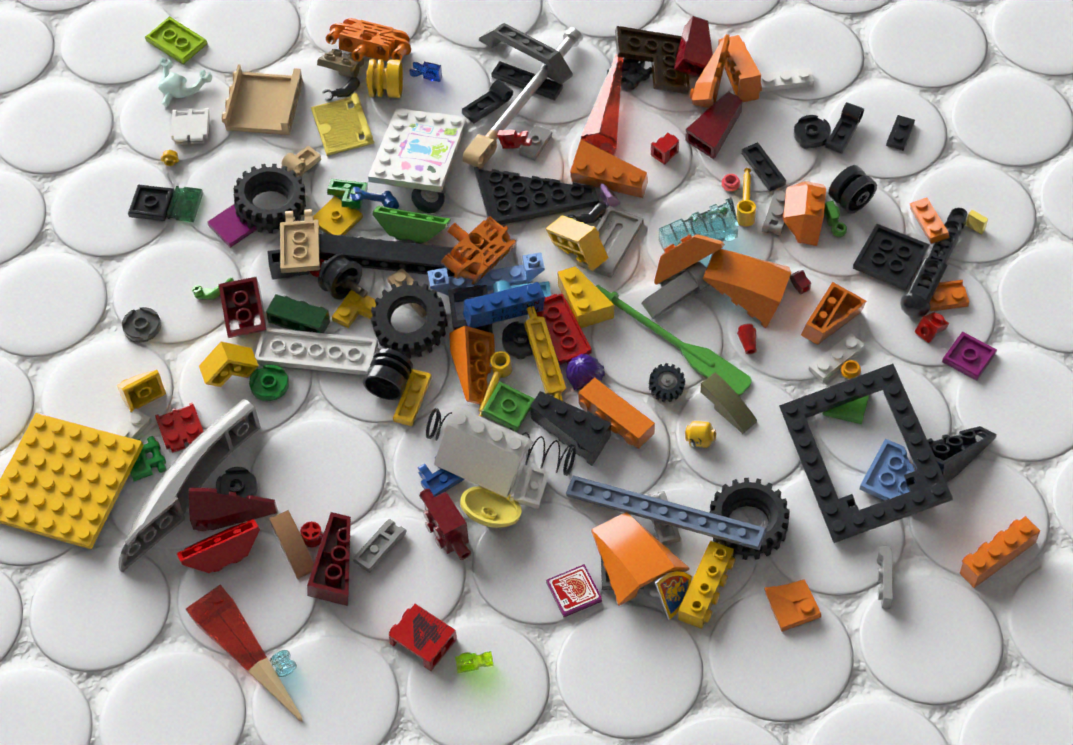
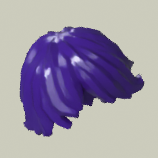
M580 354L569 362L566 368V375L573 389L578 390L579 388L583 389L594 377L602 381L605 371L603 370L604 366L598 362V359L587 354Z

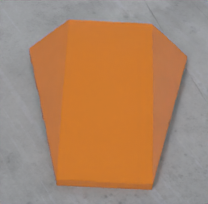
M719 249L712 253L702 279L722 295L725 293L729 296L731 302L736 306L739 304L747 310L749 316L752 318L756 317L761 321V325L767 328L782 300L791 270L788 266Z
M627 512L591 530L598 552L603 559L605 571L608 573L610 585L615 592L618 606L635 598L639 588L661 578L667 573L674 571L686 572L690 569Z

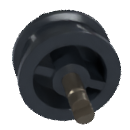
M339 253L322 263L318 285L322 290L329 291L333 298L337 300L344 299L351 289L362 298H365L368 294L365 289L358 285L362 277V267L357 262L351 261L349 256Z

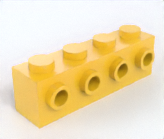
M710 540L679 608L678 620L700 629L703 628L705 622L709 623L713 612L711 607L713 604L717 605L720 598L719 589L720 587L724 588L728 579L726 573L728 569L732 570L736 561V558L733 557L734 549Z

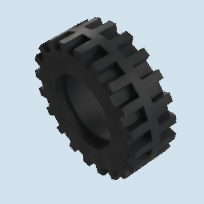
M272 163V167H266V164H261L262 168L259 169L253 166L250 173L247 171L242 173L243 179L237 178V185H234L233 188L234 206L237 217L240 216V222L242 224L247 222L250 229L256 226L257 232L262 233L263 229L268 230V233H273L274 229H278L280 232V223L286 222L285 211H293L295 221H300V215H304L306 207L305 185L302 184V178L300 176L296 177L294 170L288 172L287 166L284 165L282 168H277V164ZM272 191L283 194L287 198V202L280 208L267 210L256 207L253 204V199L263 192Z
M402 281V286L396 287L394 283L391 285L392 290L389 292L384 289L382 291L383 297L381 299L377 297L375 299L376 307L371 309L373 315L371 323L379 344L384 346L385 349H392L405 354L409 359H411V354H417L419 358L422 357V352L425 350L429 353L432 352L434 344L439 346L441 336L445 337L446 335L445 327H448L443 301L441 297H438L437 291L434 289L432 291L429 290V286L425 283L423 286H419L418 281H413L412 285H407L406 281ZM408 303L422 306L427 313L425 324L420 329L404 333L399 332L392 326L391 317L395 309Z
M749 477L744 478L742 483L735 479L732 480V486L730 487L724 484L722 492L717 491L714 495V501L711 500L709 513L729 518L737 508L749 506L763 511L767 516V532L760 550L713 537L714 542H719L721 545L734 549V558L737 554L743 555L742 560H747L750 555H754L755 560H758L762 553L769 556L772 549L778 550L781 541L784 542L786 539L790 510L787 509L786 498L781 499L782 492L779 489L774 492L772 490L773 484L769 482L765 486L761 484V479L758 478L756 483L749 482Z

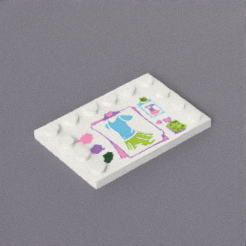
M396 108L369 173L368 182L442 192L467 123L466 117Z

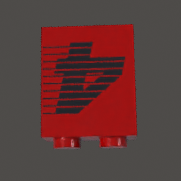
M414 604L411 609L408 608L404 612L401 621L392 626L389 631V640L392 646L399 643L423 659L424 667L432 671L456 642L457 635L454 628L417 604Z

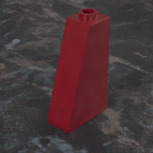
M692 16L683 28L674 68L677 71L700 77L713 56L708 20Z
M728 91L686 128L685 141L714 159L742 112V99Z

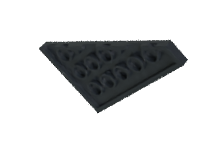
M474 167L487 218L491 216L501 225L592 207L599 202L595 186L580 185L574 182L573 184L560 183V180L540 178L538 176L530 178L520 176V173L501 172L496 169L488 171Z

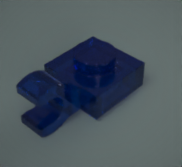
M425 61L423 64L418 62L412 63L414 69L409 70L411 76L423 75V79L441 81V65Z

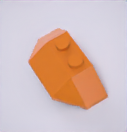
M804 181L786 189L783 221L796 236L795 238L798 243L814 246L818 244L826 197V187L823 184Z
M689 234L680 239L682 243L677 246L674 243L664 248L665 252L660 256L654 279L655 285L723 248L724 242L698 234L694 236Z

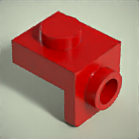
M933 312L922 317L915 333L930 343L936 333L946 330L949 322L941 314Z

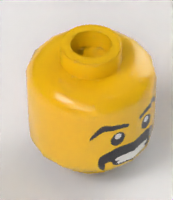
M693 421L686 427L685 439L692 447L708 448L716 440V430L713 429L710 422Z

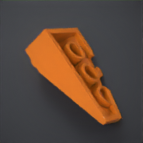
M727 34L697 80L695 88L691 89L690 99H692V103L695 106L710 108L717 100L730 44V36Z
M463 326L449 333L450 352L466 401L481 405L488 387L487 376L491 373L492 369L490 367L491 357L495 353L494 334Z

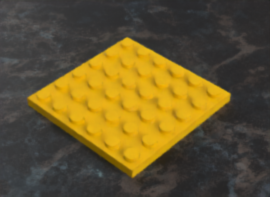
M35 413L0 478V524L92 550L144 446L143 442Z

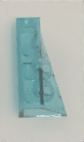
M732 197L726 199V203L717 206V204L709 206L710 210L701 214L699 212L693 213L685 221L679 219L659 228V242L663 251L664 248L673 243L675 246L682 243L680 239L689 234L691 236L698 234L720 241H730L737 238L739 225Z

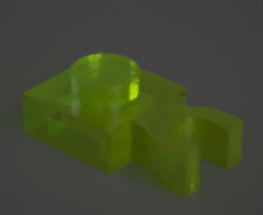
M491 651L480 655L465 652L455 656L457 673L479 670V667L494 666Z

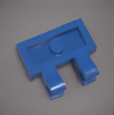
M425 463L418 467L420 471L418 474L423 479L421 486L424 489L429 488L434 497L465 480L440 467L433 474Z

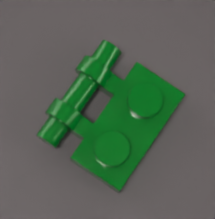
M154 436L147 438L148 443L144 444L130 472L133 481L153 475L151 470L153 467H157L160 473L166 471V460L161 455L160 444ZM152 453L153 458L147 459L146 454Z

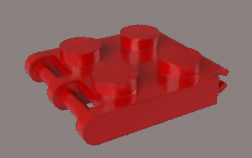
M193 402L189 403L187 407L178 410L176 408L172 409V412L161 416L159 414L155 415L166 449L171 448L172 453L185 449L184 443L188 442L190 445L204 432Z

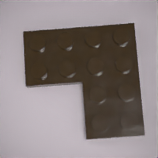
M622 26L616 27L617 57L651 62L653 89L688 94L690 91L689 74L677 71L674 68L682 36Z

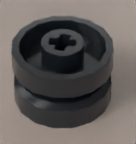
M852 165L836 176L829 187L828 194L836 203H840L844 211L853 214L869 203L877 190V183L870 176H867L859 166Z

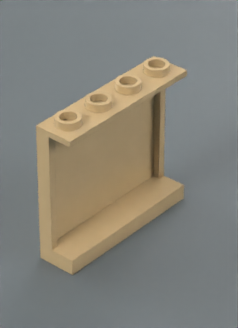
M238 64L236 71L233 72V84L229 87V98L225 102L226 110L222 113V123L225 124L226 130L290 135L303 83L301 69L294 68L292 75L242 72L241 64Z

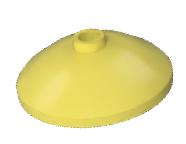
M481 486L467 489L463 492L460 499V505L464 513L474 522L487 527L504 528L511 526L520 519L522 512L518 501H510V494L508 498H505Z

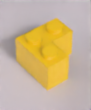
M221 341L199 365L205 384L222 387L232 375L248 378L259 365L252 348Z

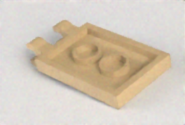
M312 209L304 210L305 221H295L293 211H285L286 222L280 223L281 273L320 270L319 222L314 220Z

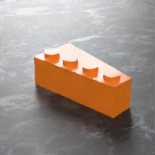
M739 35L731 36L724 69L734 94L742 99V103L759 99L760 91H762L761 73ZM723 38L718 39V46L723 40Z
M580 140L570 170L572 182L591 185L597 188L604 184L614 192L640 198L644 197L648 184L647 172Z

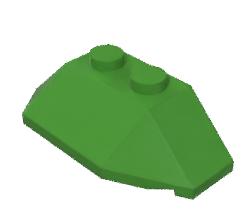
M377 206L372 214L389 236H393L398 240H413L415 243L427 242L445 229L451 221V218Z

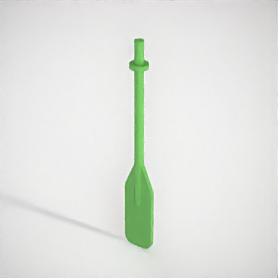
M596 285L615 306L679 348L691 368L704 377L708 378L716 372L739 396L751 386L752 380L749 375L712 350L682 342L620 300L617 292L610 293L600 285Z

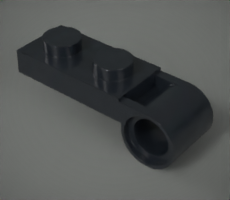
M496 80L491 85L489 92L462 108V114L474 124L508 102L513 96V90L501 80Z
M848 102L845 103L841 117L829 136L825 148L839 153L844 152L862 119L864 108Z

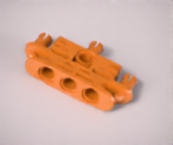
M348 18L343 23H335L330 26V32L325 37L328 44L331 43V45L335 44L339 39V49L351 52L352 59L354 61L357 60V62L361 61L364 56L378 60L381 59L386 62L391 57L393 60H402L404 55L411 53L410 38L406 32L364 20Z
M491 216L483 220L469 234L454 223L447 232L455 237L459 243L453 247L450 254L448 253L442 259L441 264L455 274L454 278H468L473 280L471 284L475 285L516 245V240L510 239L507 232L508 226L503 227Z

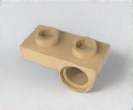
M308 145L297 155L293 153L285 155L281 165L287 166L288 172L294 170L296 177H298L322 159L321 155Z

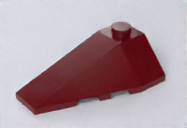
M189 488V516L193 530L201 532L216 530L252 519L277 514L278 512L275 499L252 495L242 498L237 496L235 492H229V495L217 493V489Z

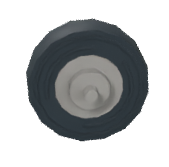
M413 189L411 199L417 209L422 212L435 213L443 206L445 195L443 191L435 192Z

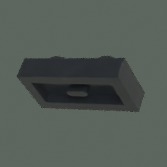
M897 115L886 146L904 151L914 127L915 119Z

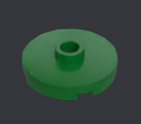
M265 365L263 368L256 369L252 373L249 385L252 394L257 399L273 401L285 395L289 388V378L283 368L276 365Z

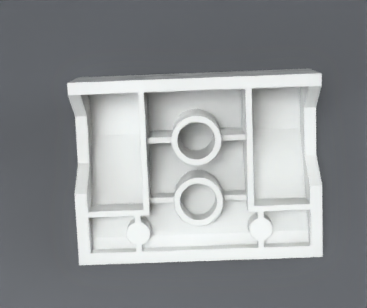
M455 406L447 423L434 465L508 498L518 476L519 466L533 442L521 434Z

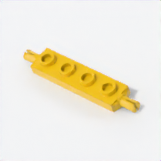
M534 306L528 307L529 319L525 321L524 325L545 393L563 401L561 393L566 390V386L544 317H537Z

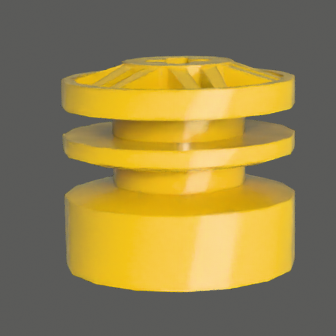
M370 59L366 74L369 97H375L376 91L378 97H382L384 89H386L388 98H401L403 90V65L401 60H389L387 68H385L383 60L380 59L377 65L375 59Z

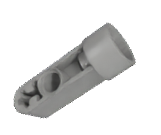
M699 261L684 269L683 274L642 301L641 304L652 319H655L692 293H698L710 285L702 279L706 271L705 265Z

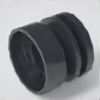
M376 350L363 379V385L367 391L379 398L386 400L400 399L413 370V363L407 356L396 350Z

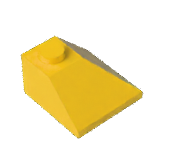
M158 370L133 376L117 385L120 396L130 412L166 394Z

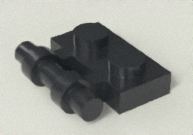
M623 58L607 70V76L619 85L625 81L627 84L623 88L628 92L638 87L641 81H646L650 78L652 67L645 69L643 68L645 67V61ZM635 73L639 74L635 78L632 77V75H634Z

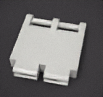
M205 108V110L189 109V111L172 110L171 140L175 142V145L188 144V140L191 141V144L204 143V139H208L209 108Z

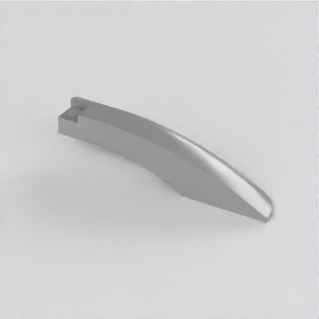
M242 399L201 433L165 472L140 510L128 534L119 557L118 565L121 572L125 571L185 520L184 514L189 507V488H201L217 466L261 428L253 404Z

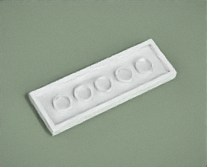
M266 328V331H261L255 358L257 363L262 365L366 375L376 352L378 341L373 338Z

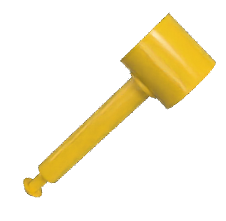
M750 168L744 169L743 200L737 204V223L745 227L753 225L756 218V205L750 200Z
M498 351L491 357L494 374L478 410L480 417L483 416L481 415L482 410L496 389L500 378H505L512 372L510 356L504 351Z

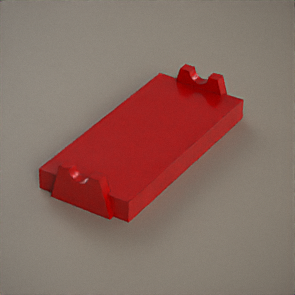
M563 293L545 297L543 311L536 312L537 317H544L559 365L569 364L572 358L580 354H591L592 348Z

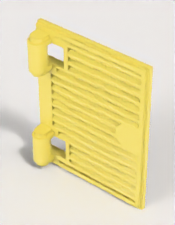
M353 93L351 97L311 107L327 156L374 144L358 94ZM353 103L354 108L349 109L348 104ZM365 135V139L360 140L359 136Z

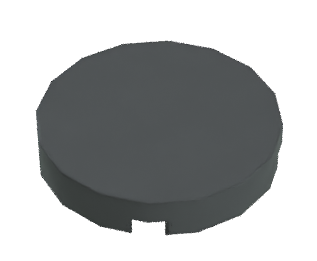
M140 307L137 310L133 309L123 318V332L131 341L146 342L153 339L159 333L161 320L157 312L151 308Z

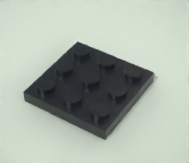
M876 224L855 260L853 269L907 290L928 252L930 244Z

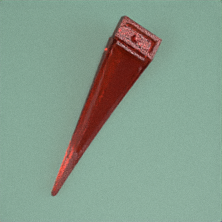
M617 53L581 135V140L615 156L617 150L623 58L617 57Z

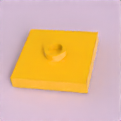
M336 196L314 215V220L319 222V229L331 235H346L363 218V214L358 210L342 207L341 200Z

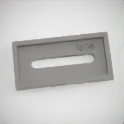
M611 206L608 207L596 227L603 246L606 245L616 226L621 225L623 228L607 253L609 258L593 270L594 272L609 278L613 276L641 228L643 218ZM577 261L578 266L588 269L586 262L582 261L580 263Z

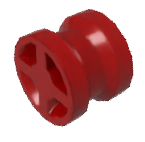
M313 521L303 524L300 532L305 545L312 548L320 545L323 537L320 525Z

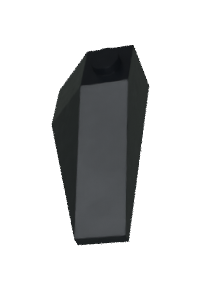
M979 426L962 430L956 436L950 437L946 434L942 435L940 440L934 441L932 438L927 440L944 479L948 482L969 465L996 438L997 434Z

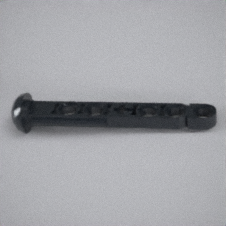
M958 207L951 210L944 226L946 229L955 228L957 231H948L949 238L935 242L928 258L924 259L908 293L902 296L900 301L901 309L908 316L921 318L929 313V303L948 266L946 263L961 235V230L966 224L968 213L965 209ZM961 215L963 216V218L956 219L954 216ZM946 240L949 241L951 244L944 245L941 242ZM936 267L938 270L930 271L928 268ZM929 280L931 284L926 285L921 281Z

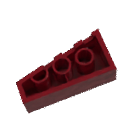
M330 512L307 584V596L348 606L350 516Z

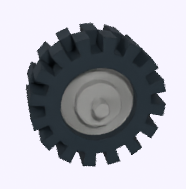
M665 363L664 366L660 364L658 368L655 367L653 369L648 384L652 396H656L655 399L659 400L661 398L662 402L666 400L672 402L673 399L676 400L679 395L681 396L685 386L684 373L680 372L681 369L679 367L676 369L674 364L668 366V363Z

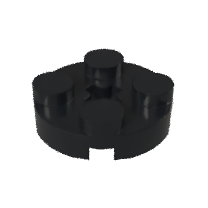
M806 115L801 117L798 123L795 124L793 134L795 140L800 143L802 148H816L826 145L831 134V127L827 120L818 119L817 115Z
M515 321L507 325L502 333L504 350L520 360L532 355L533 351L524 323ZM517 337H525V340L520 342Z
M244 467L229 468L216 481L217 493L229 495V492H235L237 496L246 498L249 495L255 496L258 489L256 477ZM239 483L241 488L234 490L232 487Z

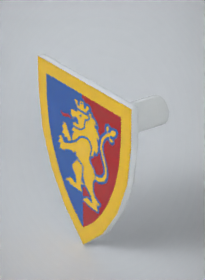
M674 571L667 573L655 582L656 588L650 590L652 597H660L668 620L678 613L691 584L692 576L685 572Z

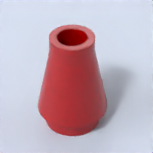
M753 324L739 326L737 335L743 345L745 354L756 353V328H754Z

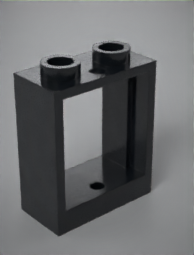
M487 285L448 289L453 331L463 326H468L466 320H457L455 302L487 295ZM492 324L475 328L493 333Z

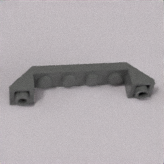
M506 23L489 30L479 37L480 42L491 48L502 41L548 65L547 77L561 85L573 76L572 71L559 51Z

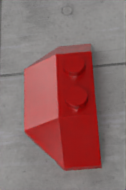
M252 519L196 542L176 554L184 566L206 573L218 572L231 563H238L249 555L260 529L256 521Z

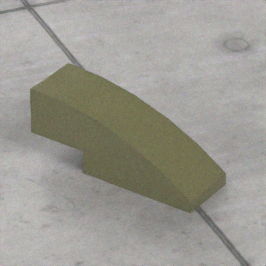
M716 372L701 383L700 392L714 404V409L742 434L757 422V419L744 401Z

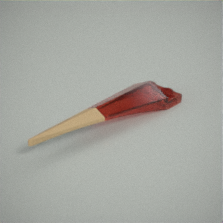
M221 584L186 608V612L204 633L246 669L299 721H302L301 714L233 598L229 596Z

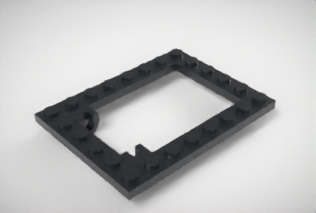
M893 363L779 405L833 543L953 500ZM883 391L917 470L904 475L909 492L859 510L853 494L838 499L806 418Z

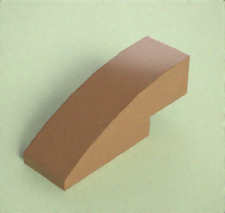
M289 510L269 518L296 578L299 579L310 574L314 563Z

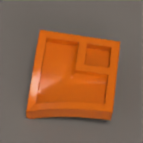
M805 579L785 585L764 588L781 632L821 618V612Z

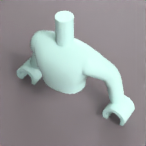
M162 57L160 64L163 67V72L158 84V89L166 94L162 104L168 107L173 97L185 98L195 94L205 83L212 81L211 73L208 72V75L205 77L206 72L201 70L199 74L201 78L192 87L185 88L187 79L177 73L170 72L169 74L173 63L170 59L166 63V59Z

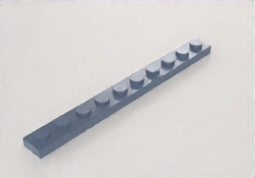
M574 475L566 491L567 497L624 513L627 512L631 515L760 550L767 532L764 527Z

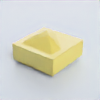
M971 210L968 213L966 226L982 235L986 229L988 218Z

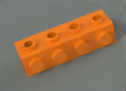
M595 377L578 392L580 407L610 422L611 431L621 435L629 445H634L639 449L655 434V423Z
M1026 516L1021 520H1014L1004 532L1002 530L999 531L989 543L984 542L973 555L971 553L966 555L962 560L960 574L973 588L977 587L1037 542L1040 530Z

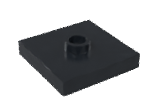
M138 184L128 216L131 218L165 221L175 193L174 188Z

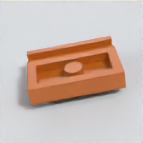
M963 280L940 282L929 303L930 312L968 307L969 299L963 286Z

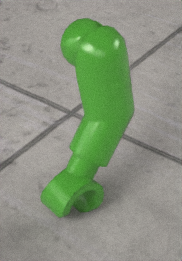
M229 278L226 280V282L234 281L233 278ZM195 285L192 288L194 297L197 299L214 300L220 296L219 286L209 289Z

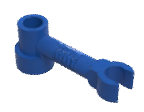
M353 187L357 194H349L353 201L365 199L381 202L387 208H399V203L391 191H384L381 195L365 192L359 187Z

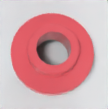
M735 174L725 175L721 181L722 188L726 191H736L740 187L739 178Z

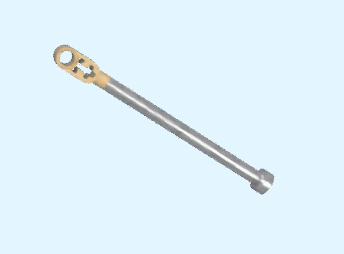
M569 28L563 35V42L556 50L564 57L572 47H577L582 41L583 36L581 32L576 28ZM544 64L486 136L479 134L475 137L463 153V162L482 168L496 151V140L498 139L497 134L499 130L506 129L545 81L548 74V65Z

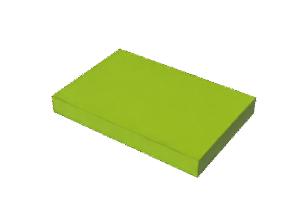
M170 16L145 36L148 43L183 65L208 44L205 38Z

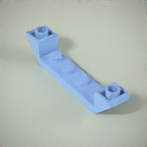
M542 253L522 255L523 265L490 270L475 285H487V291L493 290V284L500 280L509 282L510 286L528 284L545 270ZM447 268L427 271L430 289L448 296V289L475 286L471 284L473 281L471 279L463 277L456 279L454 276L448 277Z

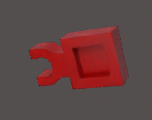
M499 130L497 134L503 149L520 148L521 145L530 146L532 143V139H526L529 134L528 131L517 133L516 130Z

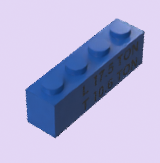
M539 282L464 300L463 315L468 327L476 328L527 315L528 307L534 306L536 312L543 311L545 296Z

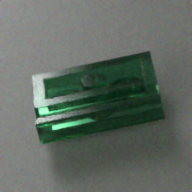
M176 186L166 214L167 218L194 222L203 196V190L200 188H179V186Z

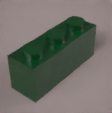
M275 294L266 310L268 323L294 331L325 333L331 321L329 311L324 307L310 305L305 301H297L285 295Z

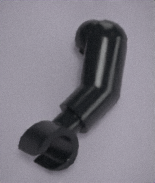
M352 77L343 88L334 91L330 89L323 90V94L326 92L331 93V96L325 98V100L330 101L336 96L337 98L349 97L360 86V80Z
M598 202L588 214H581V216L570 214L567 217L576 218V221L583 222L584 224L595 223L605 214L607 208L605 204Z

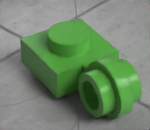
M833 200L828 201L824 207L827 223L832 227L831 231L834 236L843 237L847 232V227L844 223L838 221L840 210L838 206H835Z

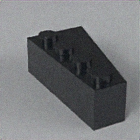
M541 391L530 406L531 419L547 432L553 433L561 443L568 446L571 444L575 445L576 454L578 456L581 455L587 460L588 464L593 466L611 437L610 422Z

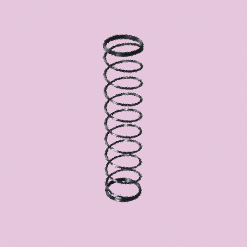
M434 408L426 426L427 439L433 438L439 423L435 438L436 441L438 440L441 426L446 417L452 414V412L448 413L441 422L439 409ZM436 412L434 427L429 436L431 422ZM525 432V433L522 434V435L527 434V435H528V438L530 439V436H529V434H528L527 432ZM542 436L538 437L531 449H528L525 465L528 464L534 445L539 438H542L544 447L540 469L543 468L545 458L551 446L557 442L559 452L556 473L568 449L563 467L564 476H568L574 464L576 446L573 444L567 446L560 458L559 441H553L545 453V440Z

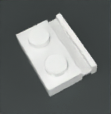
M521 463L510 501L515 500L519 504L538 509L549 471L533 466L527 467Z

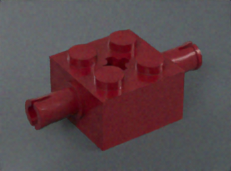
M429 488L424 489L420 492L419 497L425 506V511L423 512L427 520L425 525L430 533L433 532L435 534V541L440 549L444 548L447 554L455 551L460 560L468 558L471 555V551L466 546L469 543L467 522L447 492L434 497Z

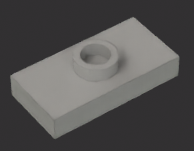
M536 125L527 137V139H532L531 145H522L519 149V154L535 161L552 137V131Z

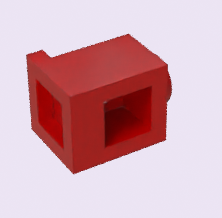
M670 133L660 137L656 143H651V156L664 165L679 152V139Z

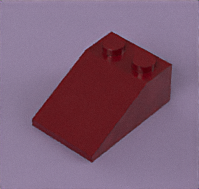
M257 277L218 284L228 338L267 330L261 290Z

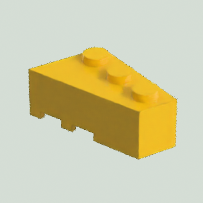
M562 215L546 228L554 245L567 254L573 253L576 255L578 262H586L588 269L591 271L595 270L609 258L599 238V231L594 226L586 225L583 222H578Z
M576 266L557 272L558 287L561 293H563L580 328L614 318V304Z

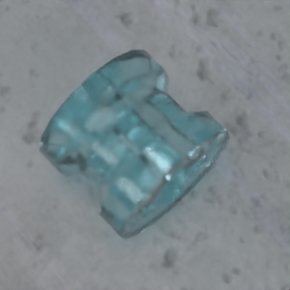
M288 650L279 651L270 658V663L273 667H276V674L279 677L291 674L297 667L295 661L291 660V654Z

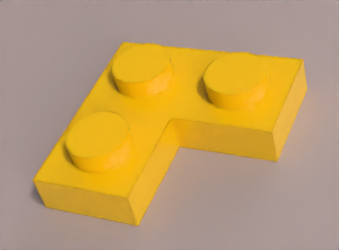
M351 289L332 315V321L349 328L358 315L371 319L373 316L371 309L376 307L375 299L370 296L362 298Z

